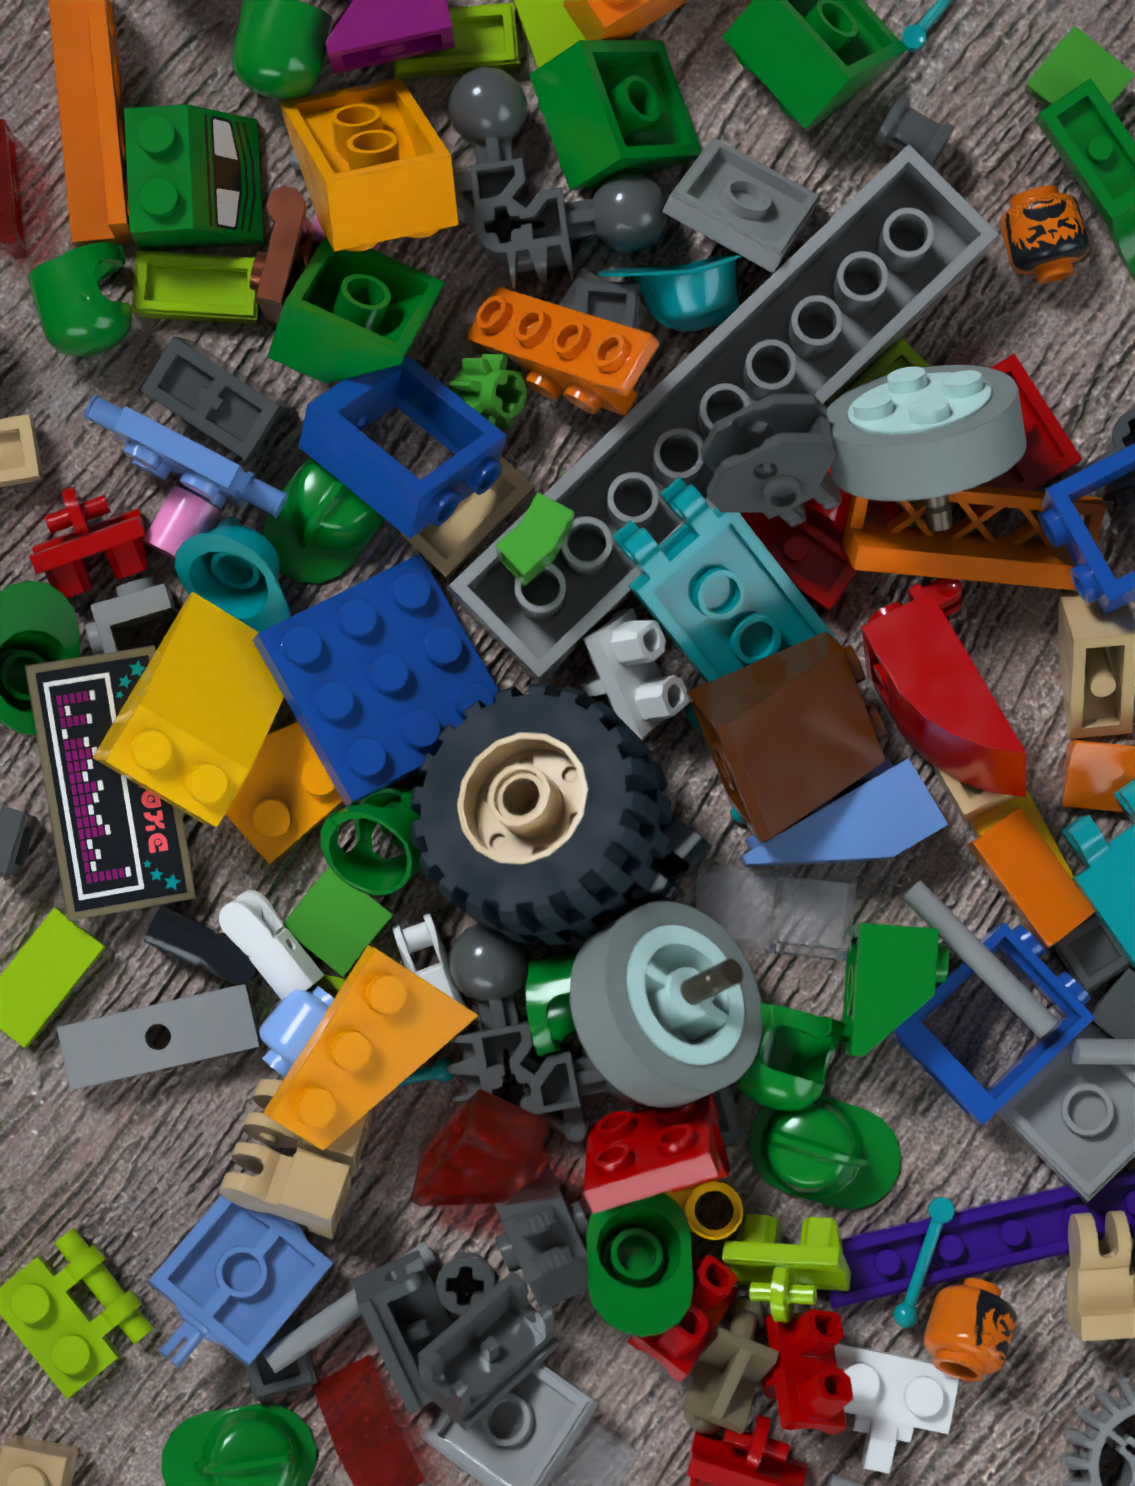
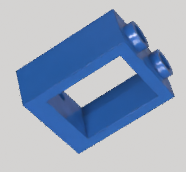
M406 354L401 365L346 378L307 405L298 447L411 539L431 523L434 526L443 524L453 514L461 501L474 492L477 495L483 494L496 482L502 471V465L499 463L507 435ZM395 407L399 408L455 454L421 480L361 432Z
M1135 443L1046 488L1041 505L1044 511L1038 514L1040 524L1051 544L1055 548L1064 545L1075 567L1070 569L1069 572L1079 595L1086 604L1095 601L1103 616L1135 600V570L1115 579L1076 510L1073 501L1134 471Z
M1006 923L997 924L980 941L993 954L999 950L1062 1018L987 1090L978 1083L922 1023L974 973L962 959L948 970L946 983L935 985V995L890 1033L974 1123L984 1125L1095 1018L1084 1006L1091 999L1088 993L1067 972L1063 971L1057 977L1039 959L1046 952L1044 947L1020 924L1013 930Z

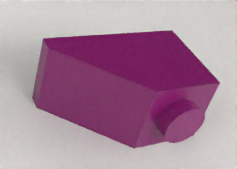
M353 0L325 42L333 74L456 48L446 0Z

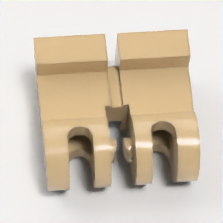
M276 1079L260 1080L253 1095V1101L261 1108L266 1109L282 1081ZM372 1109L323 1151L263 1113H248L242 1126L243 1131L247 1135L268 1146L297 1149L293 1157L280 1154L265 1145L249 1142L237 1143L231 1156L232 1160L242 1168L259 1175L251 1176L238 1172H228L223 1178L219 1193L238 1206L256 1212L270 1213L308 1226V1231L333 1239L351 1188V1176H355L372 1127Z
M1124 1211L1107 1212L1105 1236L1100 1242H1098L1096 1224L1091 1213L1071 1214L1068 1226L1070 1267L1067 1268V1322L1081 1342L1135 1338V1263H1132V1267H1129L1133 1240Z

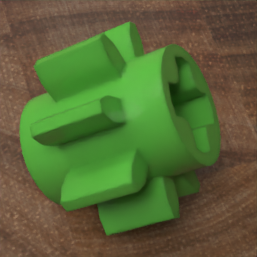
M483 354L481 358H463V369L453 376L449 383V389L497 428L511 429L513 427L512 418L522 411L527 397L522 371L506 370L508 361L507 355Z

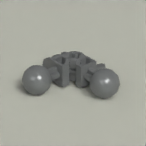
M480 67L468 72L455 84L449 96L448 114L452 126L464 140L474 144L477 165L469 166L470 171L453 173L456 206L465 215L464 220L476 232L481 248L489 259L499 264H508L513 289H517L519 273L536 270L540 284L547 285L550 268L567 266L571 280L575 281L570 240L598 236L605 245L617 251L637 252L650 247L663 235L669 222V215L662 212L667 202L665 192L654 180L640 173L624 172L608 178L597 188L592 199L565 203L562 187L540 190L530 204L524 200L529 194L523 158L514 159L511 141L520 131L527 117L528 101L522 85L513 75L501 69ZM473 193L474 201L467 194ZM510 219L513 228L517 229L511 232L510 242L500 243L496 233L493 232L498 231V220ZM542 223L545 224L543 228H539Z
M480 923L466 928L455 939L449 953V973L459 991L465 997L477 1002L481 1028L460 1032L449 1041L458 1043L461 1059L447 1065V1073L464 1075L467 1088L466 1091L454 1096L452 1101L458 1102L483 1098L487 1109L495 1117L504 1121L517 1122L524 1120L535 1126L541 1123L565 1134L566 1138L573 1143L583 1141L587 1135V1126L584 1122L581 1106V1097L608 1092L616 1101L630 1107H649V1105L640 1103L616 1089L598 1071L589 1056L573 1059L571 1047L563 1049L562 1053L548 1055L541 1064L526 1055L533 1046V1040L528 1020L519 1021L515 994L523 987L528 976L530 955L525 943L513 941L499 930L494 933ZM504 1049L509 1051L511 1074L515 1073L518 1083H529L531 1091H527L522 1095L519 1106H511L508 1097H497L495 1089L503 1085L507 1072L506 1060L503 1057ZM562 1110L563 1116L553 1111Z

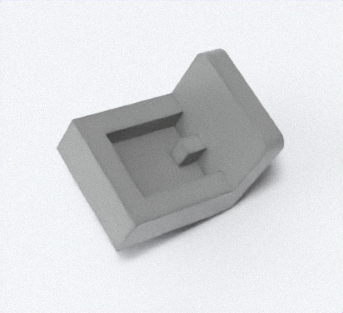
M143 578L116 587L118 597L90 605L95 621L85 624L93 654L123 650L119 631L178 614L172 589L165 583L155 586L153 578Z

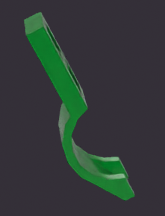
M1089 78L1042 110L1034 119L1106 222L1116 251L1135 281V141L1093 80Z

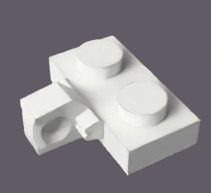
M839 1342L834 1347L837 1367L843 1369L845 1374L851 1378L854 1397L844 1407V1412L854 1414L853 1431L866 1433L860 1464L864 1465V1469L890 1474L896 1440L910 1443L914 1427L949 1434L959 1379L942 1373L933 1365L932 1361Z

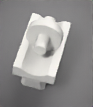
M633 608L616 611L605 625L590 632L583 638L588 649L587 654L594 668L593 671L581 679L580 684L583 691L589 696L605 694L611 709L640 739L661 721L673 717L689 703L686 694L687 689L682 678H678L675 675L662 677L655 662L665 652L666 643L658 621L638 620Z

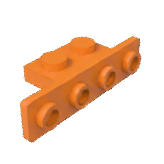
M501 287L495 288L490 297L480 306L476 320L466 334V339L474 346L497 354L507 355V357L528 373L525 383L540 395L557 401L562 394L575 406L594 415L597 414L600 408L626 416L639 395L633 390V387L659 345V341L648 332Z

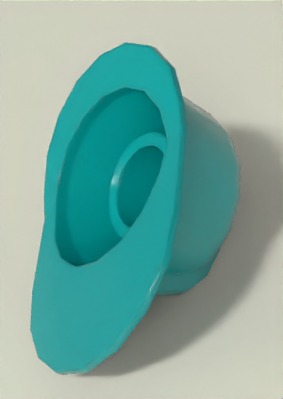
M733 251L687 264L605 270L598 272V276H633L635 282L640 284V292L655 319L664 326L681 332L697 331L722 324L739 307L736 259L743 256Z
M232 516L223 519L218 527L209 533H200L185 539L177 549L174 567L188 595L191 592H195L258 632L291 617L289 605L278 583L280 560L275 546L266 536L258 531L242 526L236 517Z

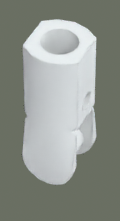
M247 890L221 909L219 923L223 932L249 956V960L281 1000L294 990L306 991L324 976L291 932L284 927L283 922L262 893L255 890Z
M431 914L423 915L424 922L402 930L399 924L392 926L396 944L405 968L466 1007L463 996L454 985L449 973V958ZM434 945L440 963L417 971L411 953Z

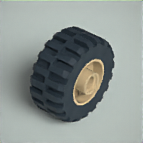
M541 683L530 685L528 687V695H524L515 686L497 691L494 694L495 703L486 706L479 700L463 711L467 719L457 728H454L449 723L437 737L443 744L436 755L433 756L427 753L418 772L426 778L423 787H415L413 789L410 806L414 812L421 816V820L413 821L410 826L413 845L424 852L420 856L419 863L426 876L439 885L438 891L444 897L494 933L499 930L511 940L526 944H532L537 940V937L548 945L567 943L571 939V930H576L586 938L603 927L601 919L612 913L617 918L625 915L634 907L627 900L637 887L647 891L657 876L649 867L654 857L659 859L665 858L670 840L660 830V825H668L672 821L671 801L662 793L668 785L662 768L651 758L652 751L635 732L602 701L595 702L586 692L567 687L560 693L552 684Z

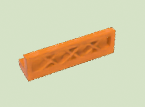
M48 0L72 244L75 248L100 242L116 244L135 243L130 234L124 99L114 0Z
M975 486L948 494L949 502H958L968 516L947 531H930L928 529L927 523L921 517L925 514L926 508L923 504V499H920L913 505L909 500L900 501L906 510L885 525L864 523L869 499L851 495L842 547L854 570L1076 590L1069 572L1075 565L1064 545L1055 548L1051 544L1040 524L1038 515L1034 516L1030 511H1044L1041 505L1045 492ZM1083 496L1073 501V504L1079 514L1085 515L1083 522L1097 545L1106 503L1102 498ZM969 504H978L981 506L976 510H973ZM1004 507L1019 508L1029 520L1007 537L992 535L983 524L984 521ZM915 521L920 528H912L907 526H909L911 523ZM976 527L981 532V534L969 533ZM1038 533L1043 540L1030 538Z

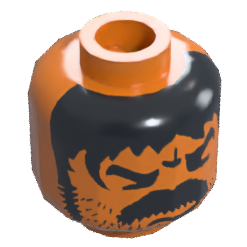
M1055 185L1033 188L1012 197L1009 200L1011 208L999 220L1012 270L1021 275H1036L1038 284L1056 282L1075 273L1073 263L1079 261L1089 250V240L1076 198L1070 194L1059 193Z
M967 1278L964 1280L963 1285L948 1286L937 1293L925 1330L923 1344L929 1354L934 1357L933 1365L939 1371L960 1380L978 1382L983 1380L984 1374H992L1002 1369L1015 1330L1017 1315L1011 1305L1000 1298L1002 1291L999 1287L985 1280Z

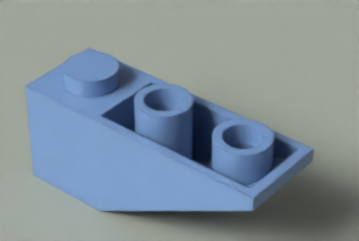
M886 756L884 757L886 760L884 763L858 780L861 785L860 787L845 796L838 798L836 794L805 815L806 819L785 831L783 830L769 840L760 843L755 835L747 838L745 841L751 851L741 856L739 861L743 867L887 861L949 824L910 759L907 758L894 766L889 757Z

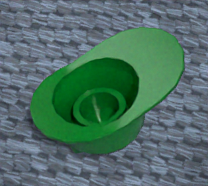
M309 457L282 490V492L288 493V498L280 514L276 518L270 513L267 514L264 520L263 535L275 546L280 560L279 571L281 574L300 583L320 584L339 577L347 570L365 549L386 519L313 458Z
M26 580L8 585L0 591V722L19 734L36 736L25 666L80 657V635L75 610L65 595L47 583Z
M820 1096L813 1105L799 1111H780L764 1106L759 1110L750 1127L748 1149L754 1168L768 1184L785 1193L821 1204L845 1209H858L875 1204L891 1190L900 1171L901 1151L895 1133L881 1117L864 1108Z
M659 1193L590 1215L586 1235L587 1284L592 1305L604 1322L621 1333L640 1337L663 1334L680 1323L690 1308L693 1291V1273L689 1225L686 1215L677 1202L665 1193Z
M253 1404L206 1411L185 1419L171 1432L162 1450L161 1472L166 1486H307L315 1470L316 1445L310 1428L298 1414L278 1404Z

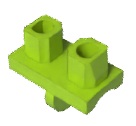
M745 1214L737 1241L724 1242L722 1260L724 1264H730L732 1271L736 1273L738 1278L735 1283L736 1285H750V1301L770 1302L771 1314L775 1322L789 1323L794 1313L795 1304L815 1305L817 1289L849 1291L851 1271L843 1255L841 1231L835 1219L824 1217L804 1219L800 1245L780 1244L782 1227L778 1218L765 1214Z

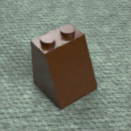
M827 631L686 692L729 803L760 843L773 838L886 761L878 741L886 737L884 724L874 704L871 701L864 704L857 683L865 680V674L859 658L851 645L842 647Z

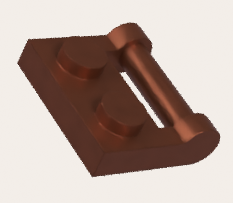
M286 186L275 189L267 200V210L271 221L274 223V228L267 253L257 252L249 284L251 290L257 291L256 304L260 305L268 325L272 327H277L285 300L311 260L315 247V242L311 240L312 223L306 218L307 206L303 195L297 189Z

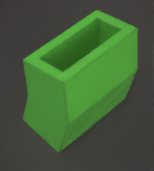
M1074 25L1027 81L1024 90L1047 108L1091 78L1108 104L1112 106L1125 91L1135 73Z
M537 492L522 521L495 545L497 558L524 587L555 560L574 526V511Z
M329 866L283 924L297 941L344 977L352 971L367 945L371 946L389 925L393 915L364 891L358 890L342 881Z

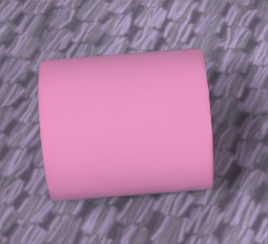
M173 485L142 541L175 561L176 551L185 539L214 530L223 512L195 494Z

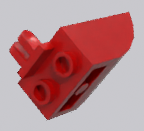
M939 578L923 587L920 583L908 589L909 603L905 605L900 602L888 604L876 611L869 618L867 624L861 626L866 671L870 681L903 738L928 763L959 782L987 792L1026 797V752L946 618L957 612L962 606V584L960 580Z

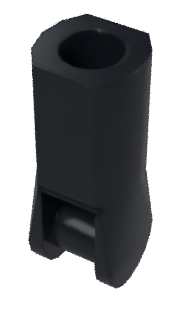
M166 904L159 907L144 939V942L196 967L201 966L204 970L230 983L243 984L254 979L260 973L249 960V956L224 932L219 933L217 928Z

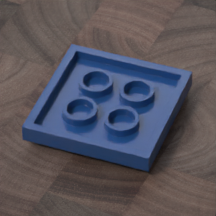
M421 553L257 633L252 640L346 807L418 771L427 753L435 756L443 743L437 737L449 723L454 728H457L467 719L463 712L465 709L479 700L486 706L495 703L494 694L499 691Z

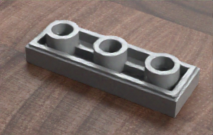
M241 984L57 1027L70 1090L261 1047L248 984ZM160 1024L166 1026L171 1034L170 1042L164 1049L156 1048L150 1039L151 1031Z

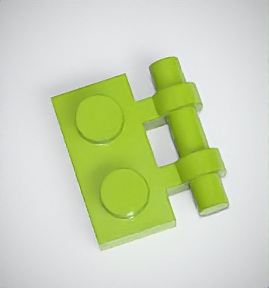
M74 1227L54 1243L69 1262L58 1274L43 1255H40L0 1287L1 1317L66 1399L73 1396L121 1356L106 1336L117 1325H119L134 1345L154 1329L139 1310L143 1303L132 1289L127 1292L123 1290L104 1266L103 1262L107 1259L96 1244L89 1247ZM81 1280L85 1282L105 1308L95 1319H92L70 1291Z

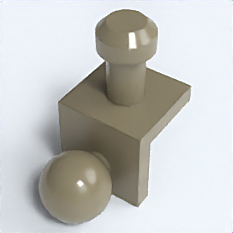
M740 1296L733 1299L726 1315L731 1323L729 1331L719 1327L712 1334L692 1367L681 1410L684 1412L688 1425L698 1433L714 1434L727 1428L742 1434L746 1430L756 1385L776 1364L779 1351L754 1342L756 1330L761 1329L765 1324L767 1309L761 1302L750 1301L749 1296Z

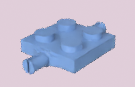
M95 394L85 409L84 419H89L115 433L116 438L123 441L125 447L122 452L133 459L132 464L162 481H166L169 473L181 478L180 482L189 488V492L204 499L219 510L222 509L225 502L241 510L245 502H248L276 518L286 503L288 493L282 492L255 478V474L251 471L245 473L239 464L127 406H124L122 409Z
M221 1195L149 1280L148 1285L174 1305L181 1320L184 1321L163 1347L159 1348L158 1352L167 1360L180 1343L186 1341L170 1360L173 1366L180 1369L183 1362L199 1343L205 1339L206 1341L223 1346L245 1366L249 1367L332 1267L333 1262L308 1242L302 1229L298 1226L299 1223L270 1213L256 1212L243 1208Z

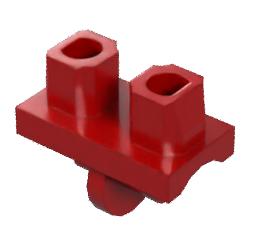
M73 486L62 490L66 508L46 515L45 520L51 534L72 526L75 531L33 545V554L29 556L36 575L45 572L50 585L63 593L66 598H70L92 588L93 583L83 558L105 550L116 579L145 571L148 562L142 536H145L146 523L140 508H136L91 525V519L111 513L106 496L102 495L82 502L76 487Z
M692 1254L693 1291L691 1304L680 1323L663 1334L645 1337L631 1335L627 1341L635 1349L646 1352L656 1358L665 1366L669 1375L678 1382L689 1374L739 1291L734 1286L738 1280L736 1273L712 1255H706L700 1260Z
M810 1309L803 1313H793L789 1323L775 1322L772 1314L765 1317L769 1347L779 1351L776 1364L772 1367L773 1371L765 1374L761 1379L764 1396L777 1400L781 1429H817L831 1435H837L845 1430L847 1425L844 1407L854 1397L851 1378L845 1374L843 1369L837 1367L834 1347L844 1337L841 1316L837 1312Z
M757 1414L751 1430H745L742 1434L727 1428L723 1437L715 1434H701L695 1431L690 1445L686 1476L690 1477V1486H804L807 1463L787 1457L790 1444L767 1437L770 1418Z

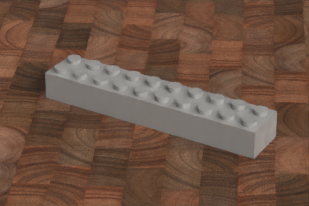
M908 144L543 494L574 511V526L551 564L524 587L497 558L495 545L522 521L526 514L525 512L449 585L452 597L536 683L543 684L585 643L583 638L587 634L602 627L616 611L635 595L628 585L642 572L617 546L612 536L627 522L632 520L639 529L643 527L659 546L680 528L684 522L669 508L660 496V493L678 477L687 486L690 484L694 485L712 510L716 508L708 499L707 488L715 473L702 460L700 451L716 421L771 394H814L827 409L990 252L999 233ZM758 421L749 424L747 429L752 430Z

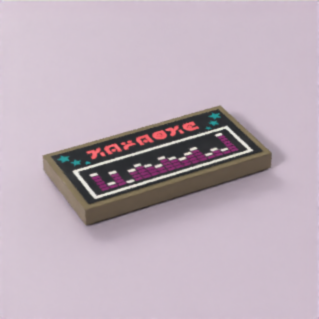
M154 645L25 666L68 921L196 898L182 811L93 759L107 732L156 652Z

